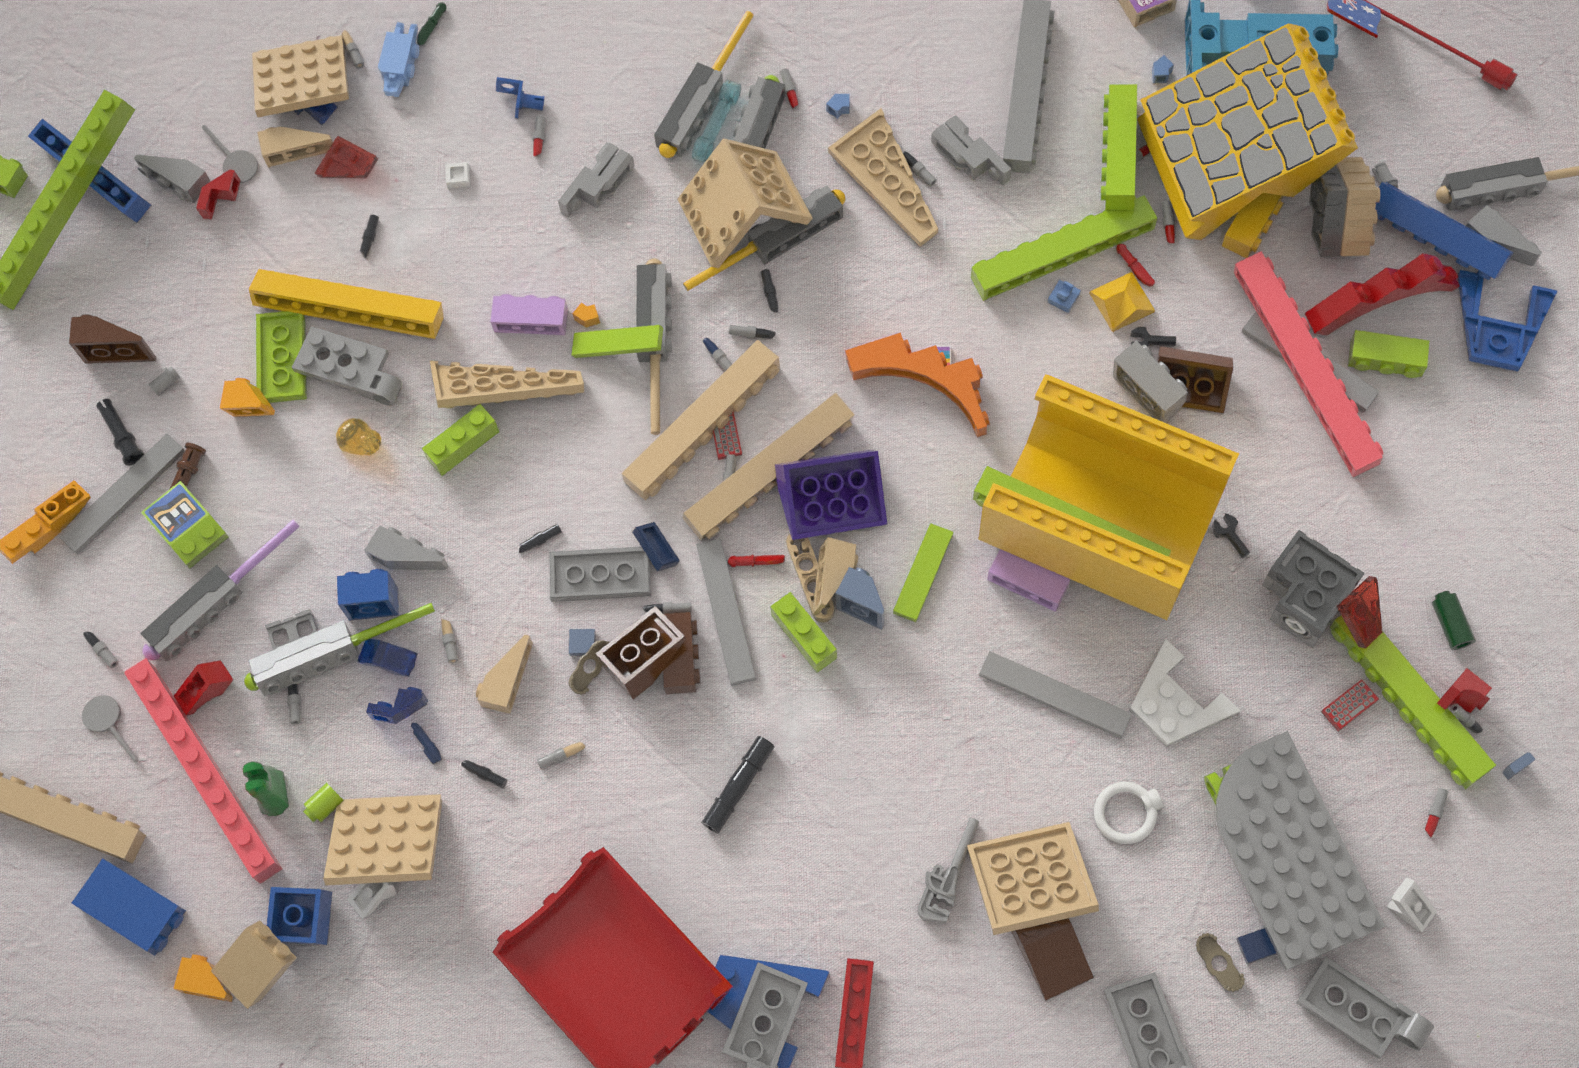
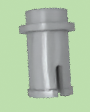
M1381 162L1375 165V168H1372V172L1380 184L1387 182L1398 188V180L1393 178L1385 162Z
M172 366L168 369L164 368L165 371L151 383H148L158 396L174 382L177 384L178 379L181 378Z

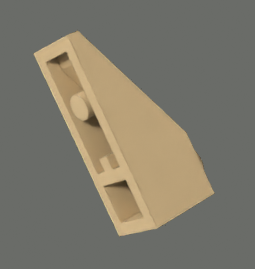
M270 127L257 132L262 157L268 167L336 151L330 135L286 127Z
M828 537L820 547L813 615L818 616L839 588L848 568H856L858 563V555L855 554L856 544Z
M524 635L485 675L483 683H479L476 690V698H478L477 700L481 707L511 714L533 645L529 635Z

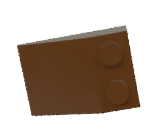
M84 314L80 317H71L69 344L85 364L156 361L155 354L142 336L93 315Z
M655 606L599 650L596 655L604 669L634 700L654 684L686 638Z
M1069 918L1011 931L1045 1001L1094 978Z

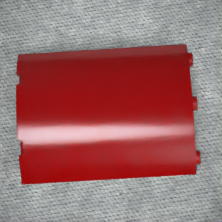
M604 847L596 852L591 850L580 860L582 864L556 894L553 892L547 896L539 910L512 931L509 929L504 931L497 938L498 944L492 953L595 1068H650L653 1064L659 1065L704 1021L702 1018L710 1008L712 1010L715 1009L733 986Z

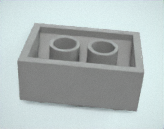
M1136 340L1114 359L1113 377L1154 419L1168 423L1186 402L1187 388L1181 380H1175L1169 374L1170 370L1163 362L1158 363L1152 357L1153 353L1146 345H1141Z

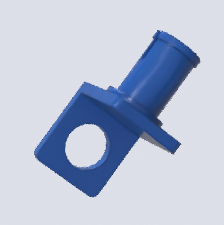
M502 77L496 78L497 92L517 95L516 119L519 118V112L522 107L543 111L545 96L525 94L523 91V81ZM502 84H510L513 88L503 87Z

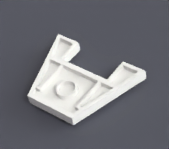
M1165 639L1129 711L1167 747L1239 714L1241 710L1223 693L1205 709L1194 701L1167 675L1184 659V656Z

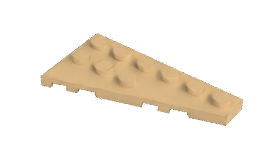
M882 108L828 147V153L920 247L938 234V227L921 196V191L913 179V174L899 144H897L890 125H888L884 117Z
M430 361L438 408H453L464 405L476 406L482 403H501L510 400H527L528 398L538 397L549 398L556 395H574L584 392V382L580 371L551 369L547 373H543L526 367V371H515L513 366L475 364L472 367L460 366L459 362H451L450 366L439 365L438 361Z

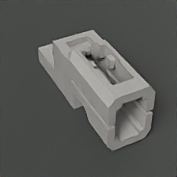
M953 116L945 122V125L942 124L933 131L931 143L957 170H964L972 180L987 170L993 180H998L1002 186L1010 181L1011 168L981 137L973 141L968 135L969 128L957 116Z
M606 142L596 155L597 163L591 170L585 166L559 199L558 204L561 213L569 217L573 211L578 210L582 200L598 208L606 197L612 196L634 168L633 157L624 150H619L617 146Z

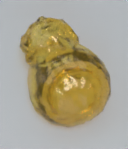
M351 418L345 420L338 427L336 443L343 452L356 455H372L379 450L381 435L377 431L372 430L365 421Z

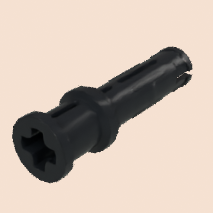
M103 399L106 408L99 401L96 407L115 438L113 444L123 455V463L127 466L134 465L144 455V452L138 449L135 443V436L127 432L110 399Z

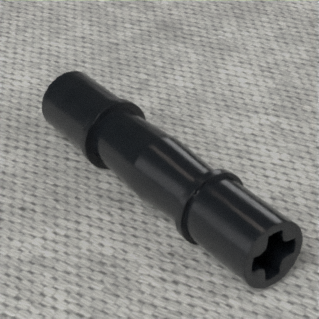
M757 736L745 756L741 758L742 763L730 777L719 798L716 797L714 799L715 802L701 822L709 830L719 834L730 815L735 812L734 807L747 791L757 772H761L762 766L775 748L770 741Z

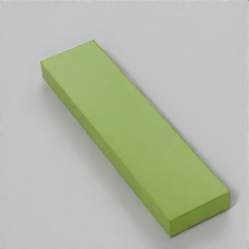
M661 325L574 333L571 355L574 358L661 351L663 327Z
M930 523L893 609V614L917 622L953 537V531Z

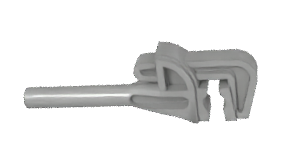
M969 818L951 866L943 872L941 865H935L932 873L926 872V888L918 905V915L922 920L946 924L950 911L940 909L935 903L933 907L930 904L934 896L936 897L935 901L945 902L947 906L953 907L960 869L968 852L967 845L971 844L978 827V820Z

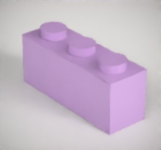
M503 294L501 296H493L490 322L494 332L565 335L568 307L566 300L557 296L538 298L533 295L514 297L509 294Z
M1001 549L988 572L987 580L1055 612L1070 583V579Z

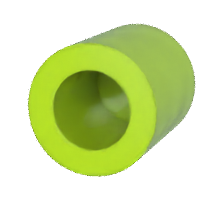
M326 782L303 804L306 807L303 812L313 823L317 819L323 822L344 800Z

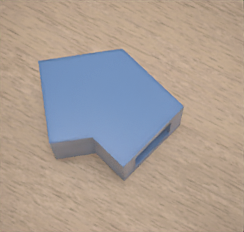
M1165 55L1153 63V83H1167L1168 77L1173 71L1174 64Z
M834 94L826 103V112L837 119L842 114H850V94Z

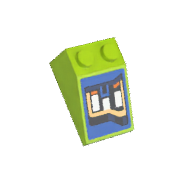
M181 481L141 512L189 569L229 538L226 532Z

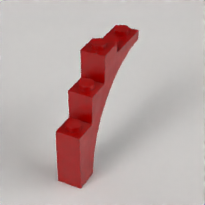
M1422 253L1399 270L1386 267L1364 283L1350 281L1304 314L1314 334L1327 336L1352 320L1392 302L1427 292H1452L1460 287L1457 281L1458 275L1451 266L1442 265L1436 256Z

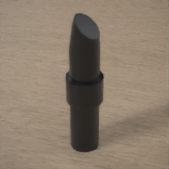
M373 214L369 217L362 237L363 241L360 252L364 258L368 255L376 235L375 230L379 217Z
M764 269L760 272L764 285V294L767 297L770 310L777 313L778 302L775 285H773L770 270Z
M555 524L522 542L519 547V553L530 550L537 545L540 546L546 540L561 533L559 525Z
M464 760L461 763L462 767L484 781H488L502 789L507 784V779L492 772L491 769L485 766H480L469 760Z

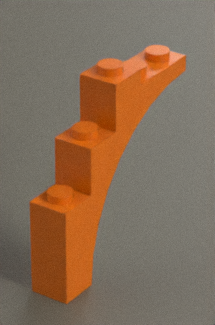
M901 332L845 350L846 361L853 381L872 376H896L910 378L927 384L946 395L960 408L970 421L977 437L987 434V426L990 425L986 411L982 412L979 406L982 400L978 388H980V379L983 378L979 364L975 365L972 358L947 365L944 353H939L936 345L912 353L908 340H903Z

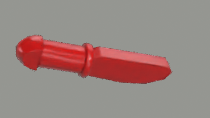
M1118 244L1116 246L1117 253L1126 261L1127 266L1131 268L1136 277L1143 284L1149 287L1153 286L1155 280L1138 262V259L1131 254L1125 244Z
M734 555L729 557L728 564L731 567L772 565L783 563L785 556Z

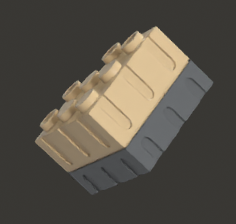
M1362 157L1344 158L1311 184L1309 203L1313 210L1311 235L1320 257H1338L1340 255L1366 256L1370 254V246H1374L1375 235L1372 230L1373 224H1377V210H1375L1376 202L1380 201V189L1375 186V179L1371 177L1369 166L1364 164Z

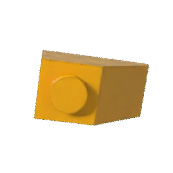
M236 378L235 381L224 382L220 409L234 417L275 414L274 408L260 389L250 384L248 379Z
M192 954L191 959L182 957L173 989L180 993L232 1002L233 996L231 992L211 972L214 965L207 962V957Z

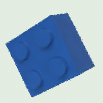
M373 569L370 573L347 572L345 575L337 576L338 606L349 621L399 615L398 587L388 571Z
M271 887L267 926L282 943L327 945L333 892L323 889Z

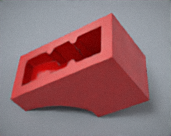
M221 660L197 664L174 694V698L185 715H191L206 702L221 696L234 679Z
M1466 668L1437 704L1444 710L1450 708L1453 704H1459L1469 713L1475 708L1481 710L1490 700L1486 695L1492 687Z

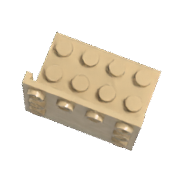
M724 138L677 199L711 267L719 268L760 215L806 225L812 220L809 210L776 151Z

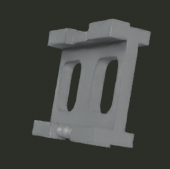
M310 609L295 614L296 617L284 619L283 622L278 620L265 625L273 650L283 646L275 645L273 639L275 632L285 629L289 637L288 643L302 638L299 636L297 625L305 621L311 622L313 633L317 632Z

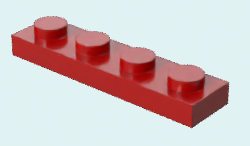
M847 958L835 1068L863 1067L874 961Z

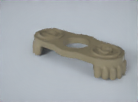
M596 641L588 652L579 659L577 667L571 674L568 682L569 687L576 694L582 695L589 692L588 685L602 669V664L596 653L606 646L609 641ZM593 659L596 664L595 670L591 673H586L583 665L587 660Z
M1209 933L1199 936L1196 941V950L1206 963L1208 972L1216 977L1225 990L1235 992L1242 989L1245 984L1244 974L1239 973L1235 968L1231 956L1223 951L1217 943V937ZM1216 956L1223 957L1227 962L1226 969L1216 971L1212 967V959Z

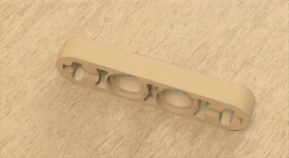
M789 534L786 539L787 550L812 616L818 622H828L834 616L832 599L825 606V608H828L826 615H823L822 612L818 616L813 615L814 601L812 602L811 600H814L815 593H811L807 589L809 583L816 582L818 562L808 538L798 539L803 541L801 543L803 553L799 555L796 545H792L794 540H792ZM802 560H810L813 563V567L809 571L801 570L799 563Z

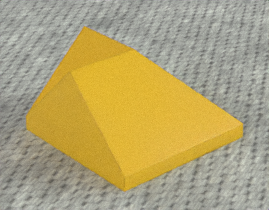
M1132 272L1089 292L1112 332L1155 313L1154 307Z

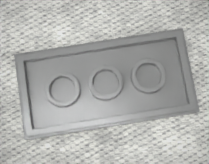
M642 547L549 552L551 602L651 596L650 559Z

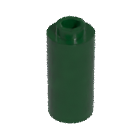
M1443 591L1435 595L1432 605L1451 650L1462 649L1475 643L1476 639L1457 594Z

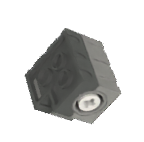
M1298 530L1271 567L1262 586L1268 590L1271 589L1281 598L1270 620L1313 648L1365 573L1358 568H1354L1350 565L1351 563L1337 554H1333L1328 548L1316 540L1310 539L1306 536L1307 534Z

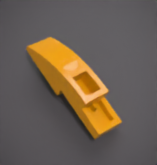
M73 480L34 509V516L0 539V552L12 564L30 551L34 554L37 553L69 525L90 500V495Z

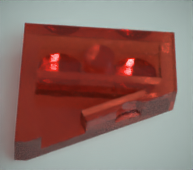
M337 136L315 171V174L320 178H367L378 158L363 148Z
M1368 576L1337 605L1340 614L1360 648H1367L1383 633L1378 580L1376 577Z

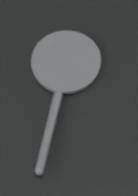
M206 125L202 126V129L227 155L223 162V172L225 173L229 169L235 170L241 180L240 183L251 180L258 169V163L254 155L245 150L230 153Z
M106 695L91 699L85 705L82 712L84 725L94 732H103L110 729L132 760L138 762V757L114 727L120 715V707L116 700Z

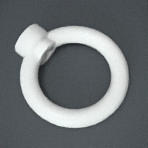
M1118 782L1108 786L1099 794L1094 806V818L1098 829L1109 840L1119 844H1134L1142 841L1152 832L1157 821V810L1164 808L1155 788L1147 791L1136 783ZM1130 792L1141 798L1147 811V817L1144 825L1138 831L1123 834L1116 832L1108 825L1104 814L1105 806L1108 800L1117 793Z

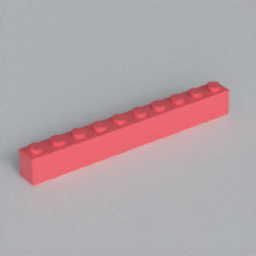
M1262 251L1235 264L1234 274L1281 352L1282 357L1352 477L1380 465L1383 458V450L1377 441L1374 442L1369 435L1371 430L1365 420L1361 421L1359 418L1356 403L1352 399L1349 400L1345 394L1346 387L1342 380L1336 379L1331 361L1328 358L1325 359L1321 353L1322 347L1317 338H1312L1309 333L1310 327L1307 320L1299 316L1295 300L1292 297L1289 298L1285 292L1286 286L1281 277L1277 278L1273 272L1274 265L1269 257L1265 258Z
M145 658L124 672L252 878L261 884L281 871L283 868L156 667Z

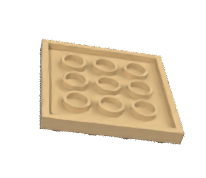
M342 35L330 36L315 41H305L290 46L284 45L280 48L260 50L252 53L254 103L257 118L349 100L345 47Z
M441 794L343 799L344 801L336 807L323 877L325 886L432 880L442 807Z
M1070 822L967 845L968 854L993 935L1099 911V904Z

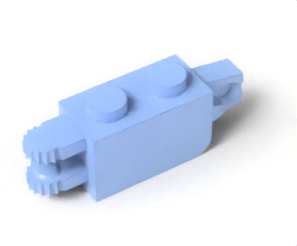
M397 22L394 33L386 32L378 69L384 81L383 91L386 96L399 97L403 86H408L410 78L414 76V60L419 56V45L416 44L417 24L410 25L408 34H404V24Z

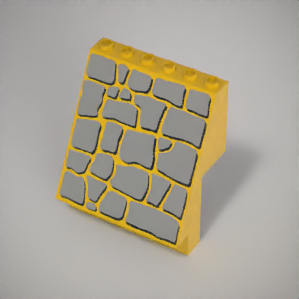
M1288 23L1140 99L1145 112L1137 118L1138 124L1185 238L1204 239L1262 193L1288 197L1296 196L1358 149L1354 140L1355 135L1349 129L1345 120V113L1338 105L1336 93L1329 85L1327 73L1320 65L1318 53L1311 45L1308 31L1304 27Z

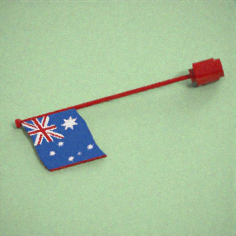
M1328 0L1327 11L1375 38L1378 37L1377 26L1381 20V14L1482 68L1480 71L1482 74L1481 80L1500 90L1505 89L1508 91L1518 76L1517 73L1513 72V68L1493 59L1491 62L1487 60L1483 64L1367 0Z

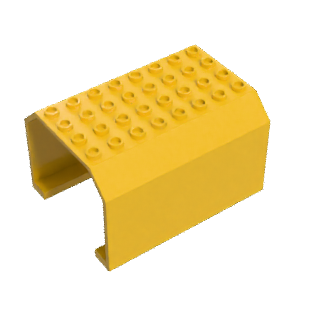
M1045 374L1035 394V400L1039 401L1037 416L1011 477L1171 550L1169 557L995 483H993L982 507L978 540L1168 620L1239 453Z

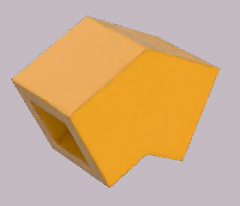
M581 302L572 313L574 320L586 328L600 324L595 304L586 306Z

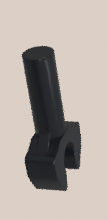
M1137 327L1130 334L1131 337L1142 338L1143 341L1139 343L1147 347L1150 345L1176 346V336L1150 335L1146 327Z
M1225 513L1223 519L1228 528H1222L1220 523L1214 520L1212 527L1215 537L1228 538L1242 558L1248 556L1250 551L1235 532L1238 520L1234 516Z

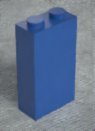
M103 858L71 902V904L154 956L165 948L168 943V936L173 929L180 926L184 919L183 914L186 911Z

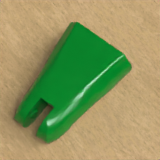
M252 761L246 763L242 768L243 776L248 778V782L245 783V789L256 799L260 812L268 816L283 814L289 807L284 772L259 762Z

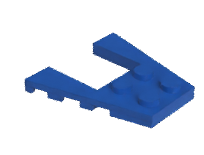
M1460 270L1458 273V283L1460 285L1459 293L1469 361L1518 372L1557 294V290L1533 285L1530 290L1525 325L1478 315L1484 278L1477 273Z
M720 955L715 968L733 987L715 1009L712 1010L710 1008L707 1012L731 1030L758 962L807 982L805 992L817 998L821 995L829 971ZM785 1042L777 1067L790 1068L798 1047Z

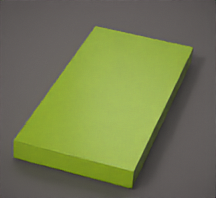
M288 311L256 314V386L269 403L307 399L306 375L296 373L292 369L295 359L306 339L305 315Z

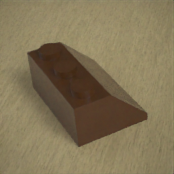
M1160 346L1157 362H1163L1170 370L1169 374L1175 380H1181L1187 388V399L1181 407L1224 413L1234 368L1233 358Z

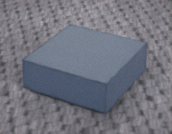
M569 629L570 656H583L595 643V629Z
M1527 752L1503 770V774L1509 780L1536 759L1530 752Z

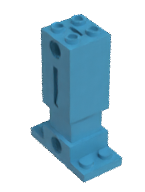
M1189 0L1185 15L1186 76L1288 23L1302 26L1308 31L1309 40L1312 47L1318 53L1321 67L1326 71L1327 76L1329 71H1333L1334 59H1337L1339 51L1338 44H1335L1334 38L1337 37V24L1333 22V14L1248 13L1246 20H1220V13L1204 12V2H1200V0Z

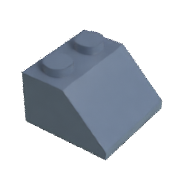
M849 567L836 591V609L882 630L884 627V607L873 578L867 571L861 568H856L855 570Z

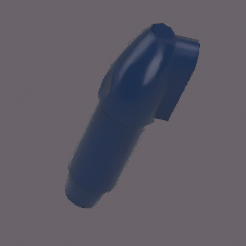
M411 723V727L414 730L413 734L424 747L423 752L432 764L440 762L442 760L441 754L435 743L431 741L418 723Z

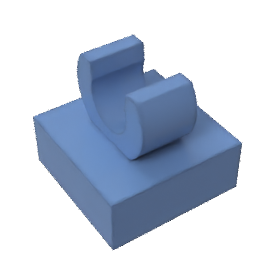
M1059 280L1048 298V303L1069 313L1078 299L1081 290L1067 281Z

